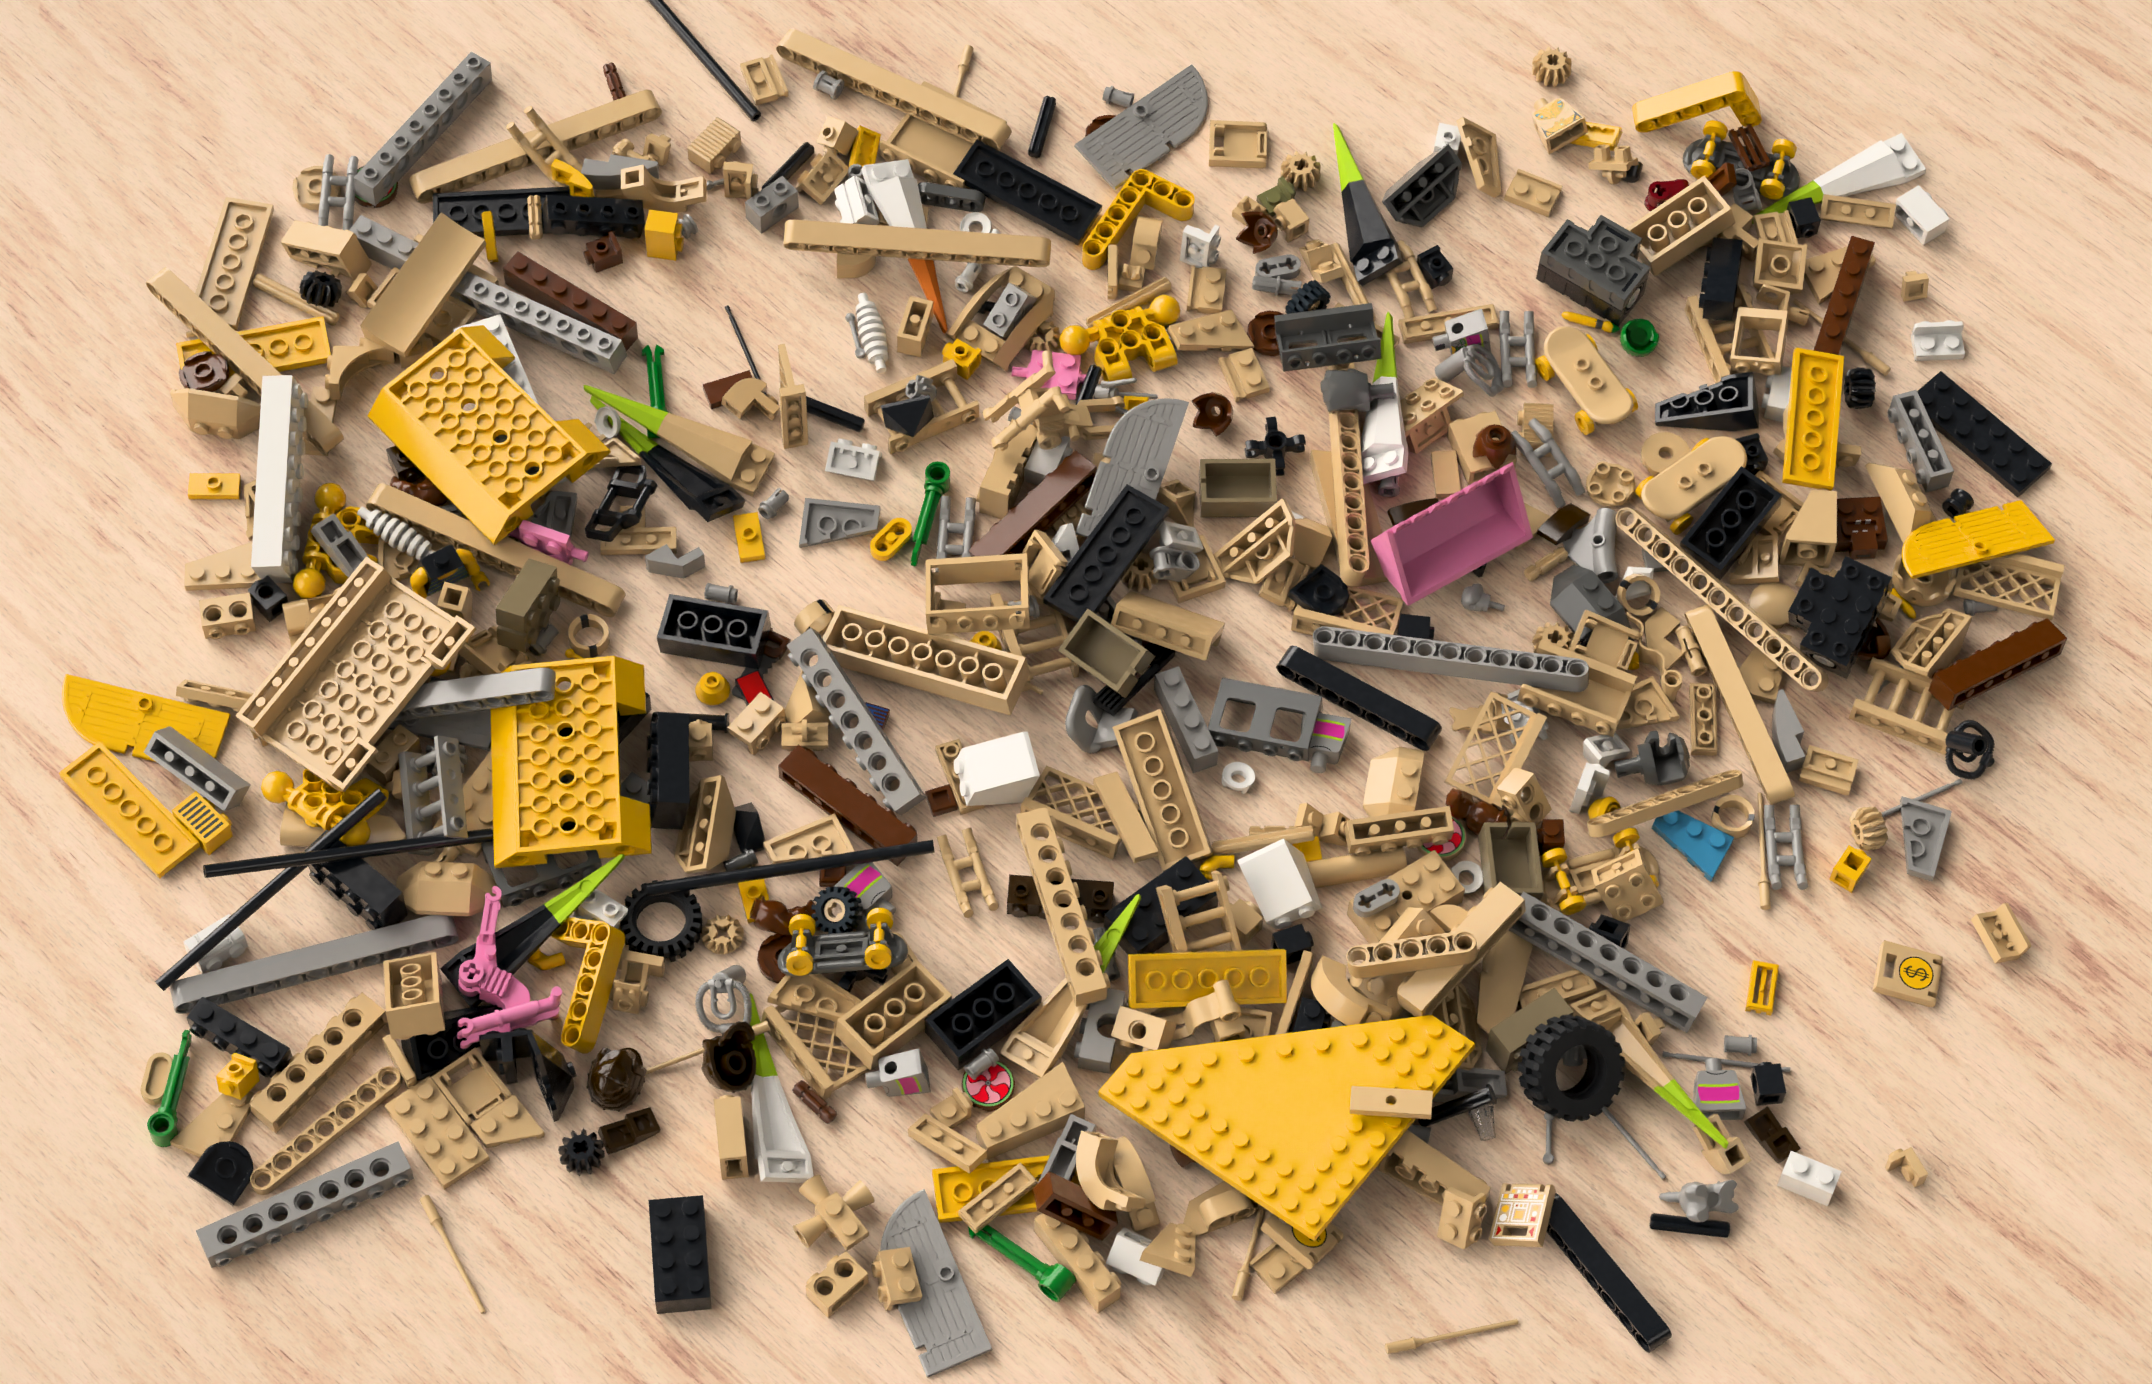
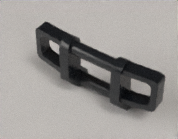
M645 466L617 467L612 480L607 486L608 491L598 509L594 510L590 521L585 527L587 538L611 542L622 529H628L639 523L642 517L641 512L646 502L657 489V483L654 480L646 479ZM625 473L639 475L637 483L623 481L621 478ZM617 495L637 499L633 507L623 513L609 510ZM597 524L612 527L609 531L595 530Z

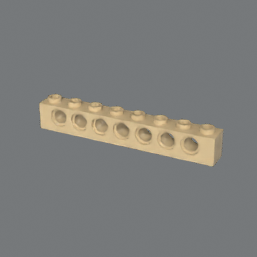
M1047 807L1016 814L1018 835L1075 1006L1078 1007L1105 1000L1107 989L1110 988L1109 977L1107 973H1102L1100 966L1103 965L1100 951H1095L1092 943H1095L1094 933L1091 927L1087 928L1086 909L1084 905H1079L1077 899L1080 897L1078 885L1076 882L1072 883L1070 875H1072L1069 860H1064L1062 854L1065 853L1063 841L1061 838L1056 837L1057 824L1055 817L1049 816ZM1037 837H1045L1046 839H1045V840H1038V839H1036V838H1037ZM1045 859H1052V860H1054V861H1053V862H1050V863H1047V862H1045V861H1043V860H1045ZM1059 881L1061 884L1053 885L1051 882ZM1064 903V904H1067V905H1069V906L1063 908V907H1060V906H1058V905ZM1068 926H1074V927H1076L1077 929H1075V930H1068V929H1066V927H1068ZM1082 949L1084 952L1076 953L1073 950ZM1088 971L1092 974L1089 976L1082 975L1081 972Z

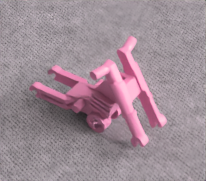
M497 886L492 888V892L496 896H491L490 893L485 894V905L480 935L476 940L475 957L473 960H467L461 964L458 988L465 996L473 997L479 994L480 1000L497 1005V1007H501L503 1010L499 1011L497 1009L493 1013L473 1019L461 1018L458 1021V1026L468 1027L466 1029L463 1028L457 1033L458 1039H467L461 1041L460 1048L462 1049L470 1047L472 1043L479 1042V1035H484L489 1031L512 1032L517 1028L530 1027L548 1019L557 1020L559 1017V1005L562 995L560 987H553L549 998L530 1002L528 989L512 976V973H507V971L497 967L495 929L497 915L501 907L499 901L502 897L501 889Z

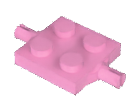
M1032 350L1031 362L1028 364V367L1013 366L1012 377H1025L1027 379L1033 373L1039 372L1043 368L1042 353L1044 351ZM1052 352L1053 368L1056 373L1041 388L1059 386L1061 394H1066L1068 399L1076 400L1077 389L1080 383H1084L1086 374H1081V355L1073 356L1066 353Z
M526 520L522 521L519 528L508 534V536L519 539L521 544L569 565H572L573 558L586 562L589 555L588 551L573 546L570 535Z

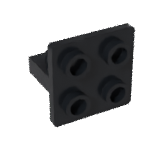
M517 1028L512 1032L489 1031L484 1035H479L482 1056L486 1061H498L500 1075L505 1074L507 1084L518 1083L516 1058L531 1057L527 1032L533 1030Z

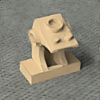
M622 950L617 968L621 970L619 980L614 979L609 1000L613 1001V1010L639 1015L641 1007H646L648 1003L649 991H646L650 975L662 978L664 976V957ZM627 981L636 982V983H635V984H629V983H627Z

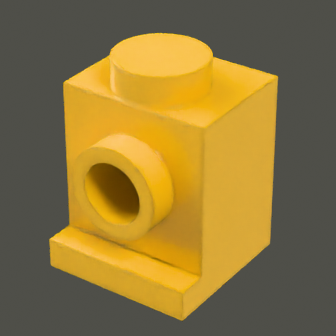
M956 339L953 344L948 342L943 348V363L953 359L957 365V374L968 380L981 364L982 350L978 347L975 349Z
M1849 845L1833 868L1829 880L1852 893L1867 870L1872 858L1868 857L1864 851Z
M233 1053L231 1055L232 1060L216 1075L220 1093L241 1100L260 1081L256 1060Z

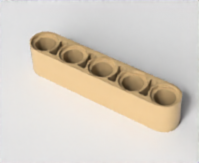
M1458 931L1356 945L1351 947L1346 953L1347 967L1352 977L1362 979L1472 963L1476 959L1478 953L1477 941L1471 932ZM1464 945L1470 946L1467 950L1460 949ZM1436 949L1444 950L1442 953L1433 952ZM1411 952L1417 953V955L1414 957L1406 956L1408 953ZM1384 956L1391 957L1387 961L1380 960V958ZM1356 960H1363V961H1365V962H1363L1362 964H1354V963H1353V962H1355Z

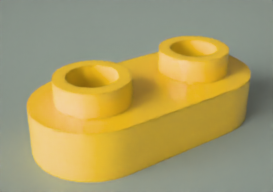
M904 518L892 519L871 540V555L879 561L891 559L911 539L912 526L910 522ZM897 532H902L903 534H902V535H896L895 533H897ZM885 548L886 551L881 552L879 549Z

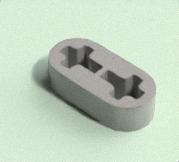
M1292 254L1262 259L1256 264L1255 276L1271 278L1280 276V279H1294L1300 273L1301 262L1298 257ZM1290 264V266L1293 267V269L1289 270V268L1286 265ZM1262 269H1267L1270 274H1266Z
M1385 879L1360 891L1354 898V912L1360 917L1367 918L1392 906L1399 898L1400 888L1398 884L1391 879ZM1383 889H1386L1387 891L1392 890V896H1389L1388 894L1382 895ZM1363 900L1365 903L1370 902L1369 908L1365 905L1360 907L1361 901Z

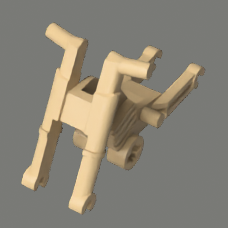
M1047 350L1042 353L1043 368L1039 372L1033 373L994 407H988L982 412L985 421L991 418L992 423H994L1016 404H1020L1021 416L1013 420L1012 424L991 440L993 449L1000 447L1001 451L1006 450L1008 442L1021 431L1026 430L1032 423L1035 428H1038L1036 437L1040 448L1048 450L1059 446L1063 436H1070L1072 441H1077L1080 437L1085 440L1108 439L1115 425L1093 426L1090 413L1116 411V406L1124 408L1125 403L1123 397L1115 396L1104 399L1080 400L1077 405L1070 404L1066 394H1061L1059 386L1041 388L1056 373L1053 368L1052 351Z

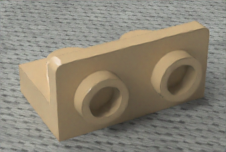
M830 150L823 156L819 153L810 163L813 168L809 172L805 170L796 180L799 183L795 188L798 190V193L803 189L820 205L826 201L848 173V166Z

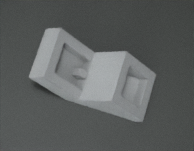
M667 544L645 556L648 572L682 579L705 567L704 553L699 547L678 559Z

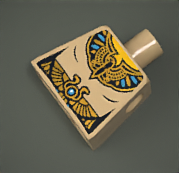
M1545 98L1535 102L1534 109L1536 111L1532 113L1534 127L1549 155L1588 133L1585 117L1562 98H1557L1550 103Z

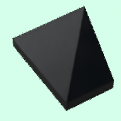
M930 395L881 405L885 427L914 437L934 418Z
M752 802L735 807L736 815L733 831L741 854L744 853V849H747V851L752 849L754 852L765 850L763 845L765 838L759 814Z

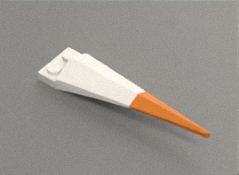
M908 159L868 164L862 167L861 170L867 190L889 226L927 229L917 179H914ZM907 258L927 300L933 301V313L942 332L945 334L948 328L934 261Z

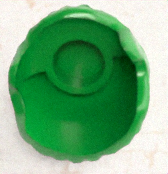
M1641 318L1630 320L1621 329V346L1624 351L1632 356H1647L1658 345L1659 334L1648 320Z

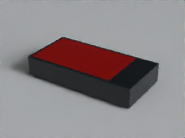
M758 669L735 679V684L746 706L760 692L774 701Z

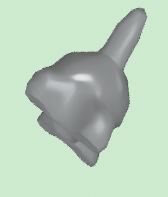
M1734 1180L1718 1181L1716 1184L1690 1182L1686 1183L1680 1192H1666L1659 1195L1661 1200L1680 1203L1686 1217L1693 1222L1706 1221L1711 1211L1734 1213L1739 1208L1738 1204L1732 1201L1734 1189L1737 1186Z

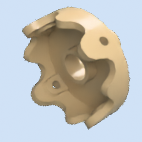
M1901 554L1898 555L1892 571V582L1898 594L1905 600L1919 606H1934L1944 602L1951 595L1958 579L1956 578V568L1923 576L1928 578L1929 582H1922L1918 578L1911 579L1904 567Z

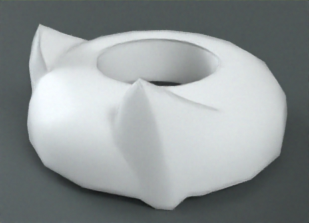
M979 212L966 214L960 224L961 231L970 232L969 227L974 223H979L983 227L981 233L991 232V221L986 215Z
M608 406L599 408L594 419L597 430L608 439L617 437L621 428V420L617 411ZM608 416H610L613 420L612 428L608 424Z
M1232 762L1223 769L1222 785L1232 790L1241 791L1242 794H1245L1255 781L1254 770L1245 763ZM1238 774L1243 776L1245 781L1238 783L1233 781L1231 777Z
M1461 861L1451 868V872L1458 881L1459 874L1462 872H1469L1473 876V882L1470 885L1461 883L1465 888L1464 894L1476 892L1481 887L1483 876L1478 864L1472 861Z

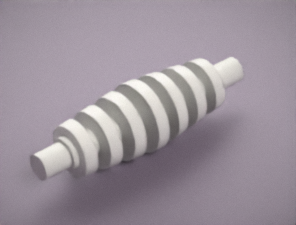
M860 293L858 295L859 304L856 306L859 338L869 362L876 366L877 373H884L887 370L885 362L889 358L885 327L875 303L869 301L867 293Z
M362 506L358 510L357 515L366 520V527L370 530L373 529V533L377 536L381 535V539L384 542L389 541L388 544L392 548L397 547V550L401 552L407 550L406 554L409 556L416 554V559L418 560L435 552L431 548L432 544L428 540L423 543L424 537L420 534L416 535V530L409 528L407 523H400V520L397 518L391 519V516L386 513L382 515V512L377 509L371 512Z

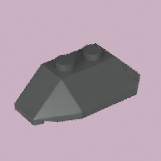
M1446 144L1418 162L1386 191L1382 203L1395 221L1424 227L1455 199L1462 162L1450 145Z
M1572 565L1554 576L1550 606L1574 634L1585 610L1632 629L1623 606L1592 570ZM1584 626L1579 639L1580 642H1583L1585 639L1589 640L1592 629Z

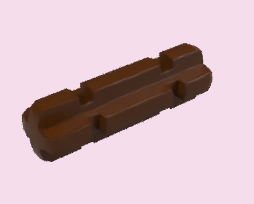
M613 62L604 64L603 72L607 78L606 81L613 96V101L626 97L616 65Z
M801 1080L796 1083L792 1090L798 1098L802 1097V1101L816 1115L820 1114L819 1118L826 1124L831 1123L837 1116V1112L831 1106L827 1107L828 1103L813 1089L809 1090L810 1086L805 1081Z

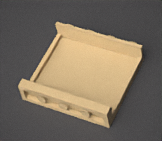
M923 81V83L921 84L924 87H927L933 91H936L942 95H945L951 99H954L960 103H963L969 107H972L978 111H981L987 115L999 119L1007 124L1006 120L994 114H991L926 81ZM906 114L888 140L884 141L881 139L880 156L888 162L908 159L912 173L914 172L924 177L931 183L935 182L941 185L968 189L969 187L965 186V180L953 175V173L974 143Z

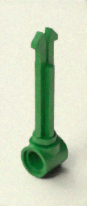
M647 345L642 349V356H646L650 407L668 412L665 407L660 355H664V349L656 345L654 352L655 361L653 362L651 349ZM647 429L648 439L660 438Z
M932 462L925 470V497L912 542H915V547L912 551L911 566H917L922 544L926 545L939 499L950 488V469L943 462ZM935 477H941L942 479H941V480H935V479H933V478H935Z
M184 1030L182 1033L178 1055L174 1054L161 1106L158 1108V1112L154 1113L147 1122L151 1139L159 1147L171 1146L170 1141L178 1135L176 1109L190 1057L187 1056L192 1039L190 1030ZM161 1127H169L165 1132H157Z
M986 1225L976 1234L968 1226L970 1238L973 1239L977 1236L1033 1275L1039 1281L1038 1287L1051 1300L1060 1302L1076 1282L1072 1272L1058 1263L1051 1266L1046 1263L1044 1264L991 1226Z

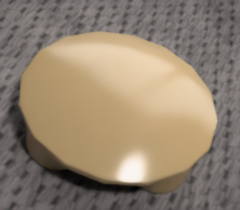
M1599 462L1587 476L1585 486L1587 493L1594 502L1602 506L1615 507L1622 505L1630 500L1634 494V473L1632 470L1619 464Z
M1780 582L1762 583L1753 590L1749 606L1775 629H1780L1784 624L1789 623L1788 611L1796 597V593L1789 586Z

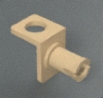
M1763 284L1757 293L1756 299L1776 305L1778 310L1788 311L1789 321L1802 324L1803 326L1806 325L1810 311L1790 306L1789 291ZM1772 292L1775 293L1777 297H1768L1765 295V293Z

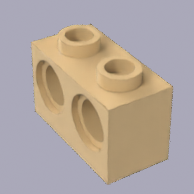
M250 592L199 600L201 624L205 639H220L234 634L246 635L249 632L256 631L254 608ZM240 614H245L243 617H236ZM214 618H220L217 621H211Z
M1514 768L1497 787L1501 802L1511 816V822H1535L1537 827L1552 810L1534 773Z
M847 1251L840 1256L835 1255L826 1265V1269L820 1274L818 1272L813 1274L806 1282V1296L827 1318L831 1317L869 1283L868 1272ZM843 1270H848L852 1272V1275L844 1278L839 1276V1273ZM822 1288L832 1290L828 1295H821L818 1291Z

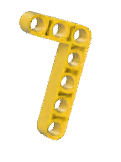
M1738 71L1729 72L1639 101L1632 107L1635 129L1641 133L1660 129L1728 106L1731 107L1744 127L1748 124H1752L1754 127L1762 121L1758 97L1744 74Z
M1138 169L1134 171L1084 242L1082 264L1090 270L1099 269L1108 258V245L1118 244L1145 204L1176 220H1190L1194 214L1195 198L1193 193L1148 170Z
M568 917L551 935L552 938L570 947L583 948L586 951L562 1030L561 1040L565 1046L582 1054H587L593 1050L598 1038L624 947L625 935L621 930L605 922Z

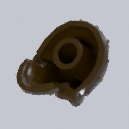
M738 1021L724 1032L722 1036L703 1040L702 1047L705 1050L703 1052L701 1070L709 1083L716 1088L735 1093L747 1090V1087L752 1083L756 1074V1057L753 1044L751 1043L755 1040V1033L751 1025Z
M603 1048L597 1054L596 1059L591 1062L592 1065L587 1074L586 1088L591 1097V1102H594L603 1110L620 1112V1110L627 1108L629 1105H633L637 1096L641 1094L640 1091L645 1083L644 1076L647 1070L643 1067L641 1056L637 1050L633 1048H623L620 1050Z

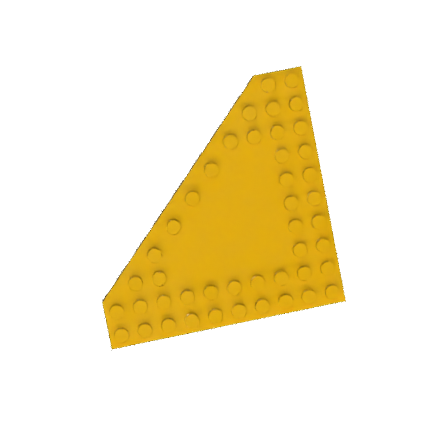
M1426 1015L1131 1053L1101 1087L1098 1095L1315 1241L1416 1120V1118L1350 1114L1351 1086L1433 1091V1099L1474 1050L1475 1043L1436 1017Z

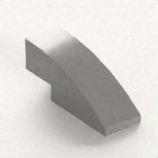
M610 154L609 162L585 158L581 173L590 181L593 189L614 190L621 189V169L644 165L653 177L659 179V166L657 161Z
M334 513L314 525L310 531L328 556L348 578L365 557H368L351 531H346Z
M1782 689L1778 691L1774 704L1772 738L1777 754L1786 773L1802 768L1806 756L1800 746L1804 730Z
M1472 1068L1469 1071L1457 1069L1432 1099V1102H1449L1484 1089L1486 1084L1492 1086L1496 1099L1504 1098L1507 1096L1505 1071Z
M1071 1114L1061 1137L1057 1139L1038 1183L1049 1171L1071 1181L1077 1171L1076 1152L1081 1131L1096 1132L1097 1126Z

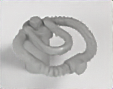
M1472 344L1461 348L1435 367V374L1438 379L1446 383L1465 370L1470 379L1489 396H1495L1504 388L1498 362L1488 349L1479 344ZM1475 358L1487 368L1488 374L1482 370V366L1479 367L1475 363ZM1472 368L1485 380H1491L1493 378L1491 387L1488 384H1486L1485 381L1481 380V378H1479L1475 374Z
M732 965L716 973L712 979L703 983L697 991L695 1000L698 1017H700L699 1019L703 1022L702 1024L707 1029H710V1031L723 1034L734 1023L717 1025L706 1018L707 1016L703 1008V997L708 989L711 992L712 1013L717 1018L723 1020L730 1019L736 1012L737 1005L733 988L738 989L744 998L743 1022L750 1025L752 1003L751 997H749L750 994H748L749 991L743 985L746 980V972L740 965ZM717 993H728L729 998L727 1001L730 1002L731 1006L729 1013L722 1014L717 1008Z

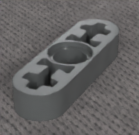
M928 182L918 184L922 204L968 212H981L984 208L986 197L980 191Z

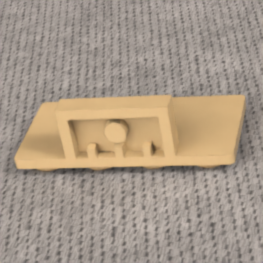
M1434 377L1425 381L1422 386L1408 393L1405 398L1400 400L1406 441L1411 452L1419 453L1448 432L1449 423L1452 422L1447 407L1464 396L1463 390Z

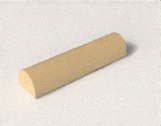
M1402 846L1397 847L1392 852L1374 850L1365 856H1356L1355 853L1309 861L1307 865L1315 888L1393 875L1407 867V861Z

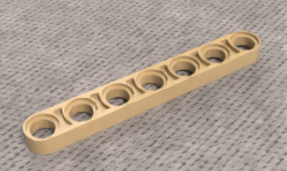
M1728 770L1592 818L1587 821L1589 836H1607L1741 788L1744 785L1742 772L1740 770Z
M393 1066L381 1068L254 1170L250 1177V1183L254 1192L260 1195H267L274 1191L394 1094L402 1084L399 1070ZM387 1074H393L397 1077L392 1085L383 1084L382 1078ZM365 1091H373L376 1094L371 1102L361 1100V1095ZM349 1107L355 1110V1114L350 1119H344L340 1116V1112L344 1108ZM323 1125H332L334 1127L332 1134L323 1136L319 1133V1129ZM305 1141L311 1142L313 1144L311 1151L302 1153L298 1150L300 1143ZM287 1158L292 1161L291 1166L286 1170L277 1168V1163L281 1159ZM266 1175L270 1177L271 1181L265 1187H259L255 1183L260 1176Z

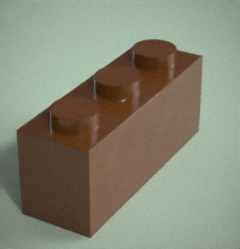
M1049 1171L1033 1188L1037 1211L1098 1240L1103 1241L1118 1225L1116 1211L1103 1210L1089 1200L1080 1185Z

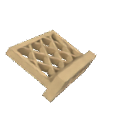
M779 344V397L782 443L784 449L808 445L806 391L804 384L795 385L785 344Z
M2014 553L1970 564V566L1979 569L1973 573H1970L1965 566L1958 568L1956 577L1958 579L1953 591L1954 596L2044 619L2048 618L2052 621L2065 565ZM1990 571L2001 573L2003 577L1995 579ZM1984 575L1989 583L1981 586L1975 578ZM2014 578L2024 579L2029 583L2020 586ZM1969 581L1975 589L1970 591L1962 589L1960 586ZM2008 581L2014 589L2006 592L2000 584ZM2039 584L2051 586L2053 589L2045 592ZM1994 587L2000 595L1997 597L1989 596L1986 590ZM2033 587L2039 595L2030 598L2025 590ZM2019 594L2025 602L2017 603L2010 597ZM2044 600L2049 607V611L2038 608L2035 603Z
M1348 586V604L1352 603L1356 608L1355 611L1347 614L1343 610L1340 613V617L1303 609L1297 604L1293 614L1291 630L1313 636L1317 628L1327 626L1394 635L1404 601L1402 598ZM1366 598L1369 599L1371 604L1362 607L1357 600ZM1390 604L1397 607L1396 610L1386 613L1382 606ZM1376 609L1381 616L1371 619L1366 612ZM1361 615L1366 622L1352 621V618ZM1386 621L1390 630L1377 627L1376 625Z
M1491 691L1444 783L1458 790L1470 793L1472 797L1492 804L1500 810L1503 804L1497 787L1514 768H1522L1547 717L1540 713L1536 714ZM1492 700L1503 704L1505 714L1495 717L1491 716L1488 707ZM1485 713H1486L1487 716H1488V719L1482 720L1483 717H1484V715H1485ZM1521 713L1529 717L1526 726L1514 728L1511 719L1512 715ZM1507 717L1511 731L1497 734L1493 721ZM1490 722L1494 736L1480 740L1477 732L1478 727ZM1523 731L1518 739L1516 733ZM1513 734L1516 742L1514 749L1503 752L1499 738ZM1474 735H1475L1477 741L1471 743V741H1472V739H1473V737H1474ZM1496 740L1500 753L1486 757L1482 744ZM1478 745L1482 759L1468 762L1465 753L1467 748ZM1511 754L1507 761L1505 755ZM1501 757L1505 766L1503 771L1492 774L1488 761ZM1462 758H1463L1464 761H1465V764L1459 766V764H1460V762H1461V760H1462ZM1484 762L1488 776L1474 779L1470 766ZM1467 767L1471 781L1461 784L1452 779L1457 770ZM1500 776L1495 785L1493 778ZM1490 779L1493 787L1490 796L1487 797L1479 793L1476 783ZM1473 785L1474 790L1467 786Z
M1047 765L1028 798L1025 797L1021 804L1020 813L1047 807L1049 816L1055 817L1057 824L1055 834L1110 859H1114L1122 841L1119 834L1116 836L1105 830V827L1113 826L1114 824L1111 819L1101 821L1098 813L1107 810L1104 805L1094 806L1092 799L1099 797L1094 785ZM1048 776L1058 779L1060 784L1048 787L1045 780ZM1079 788L1082 790L1083 795L1071 797L1068 789ZM1063 790L1067 799L1054 801L1051 793ZM1046 795L1049 803L1041 804L1034 801L1035 797ZM1087 801L1090 809L1078 811L1074 803ZM1134 803L1137 810L1139 811L1140 805ZM1070 805L1073 813H1062L1058 810V807ZM1093 815L1096 823L1088 824L1083 822L1081 817Z
M771 1005L763 1010L761 1022L768 1021L771 1029L768 1033L808 1085L824 1100L830 1098L833 1091L870 1071L865 1065L861 1067L848 1065L850 1056H857L849 1048L833 1046L837 1022L833 1021L834 1026L831 1029L817 1026L819 1020L817 1016L815 1025L799 1022L800 1014L803 1013L800 1011H796L798 1012L796 1021L787 1020L781 1013L785 1010H796L779 1005L775 1008ZM797 1030L813 1031L812 1040L800 1039L797 1035ZM816 1032L832 1035L830 1045L814 1042ZM813 1048L829 1051L827 1061L816 1059L812 1054ZM831 1052L847 1055L846 1063L830 1062ZM828 1068L844 1071L843 1077L834 1082L827 1074Z

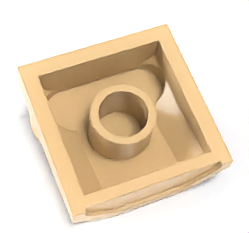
M1759 238L1753 287L1760 290L1763 284L1789 291L1790 295L1801 293L1803 290L1808 244L1800 245Z

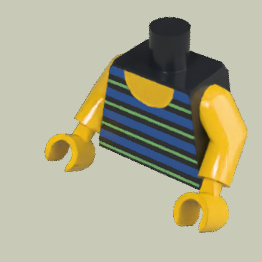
M452 544L420 559L416 571L410 578L412 591L424 599L442 590L444 582L454 584L469 577V575H472L471 581L478 591H481L478 587L480 582L486 581L487 585H490L485 573L480 571V567L473 554L466 549L455 550Z

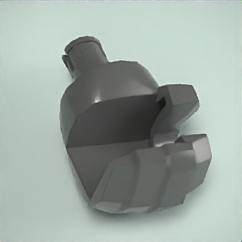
M1352 368L1347 371L1327 370L1324 380L1320 382L1323 400L1330 414H1333V411L1351 409L1367 412L1370 411V402L1372 400L1394 399L1393 383L1371 385V383H1368V375Z
M1650 731L1644 744L1637 745L1639 753L1637 757L1614 761L1617 777L1641 773L1644 776L1645 783L1650 785H1667L1684 780L1690 767V755L1684 739L1677 734L1669 733L1667 744L1660 747L1658 732Z

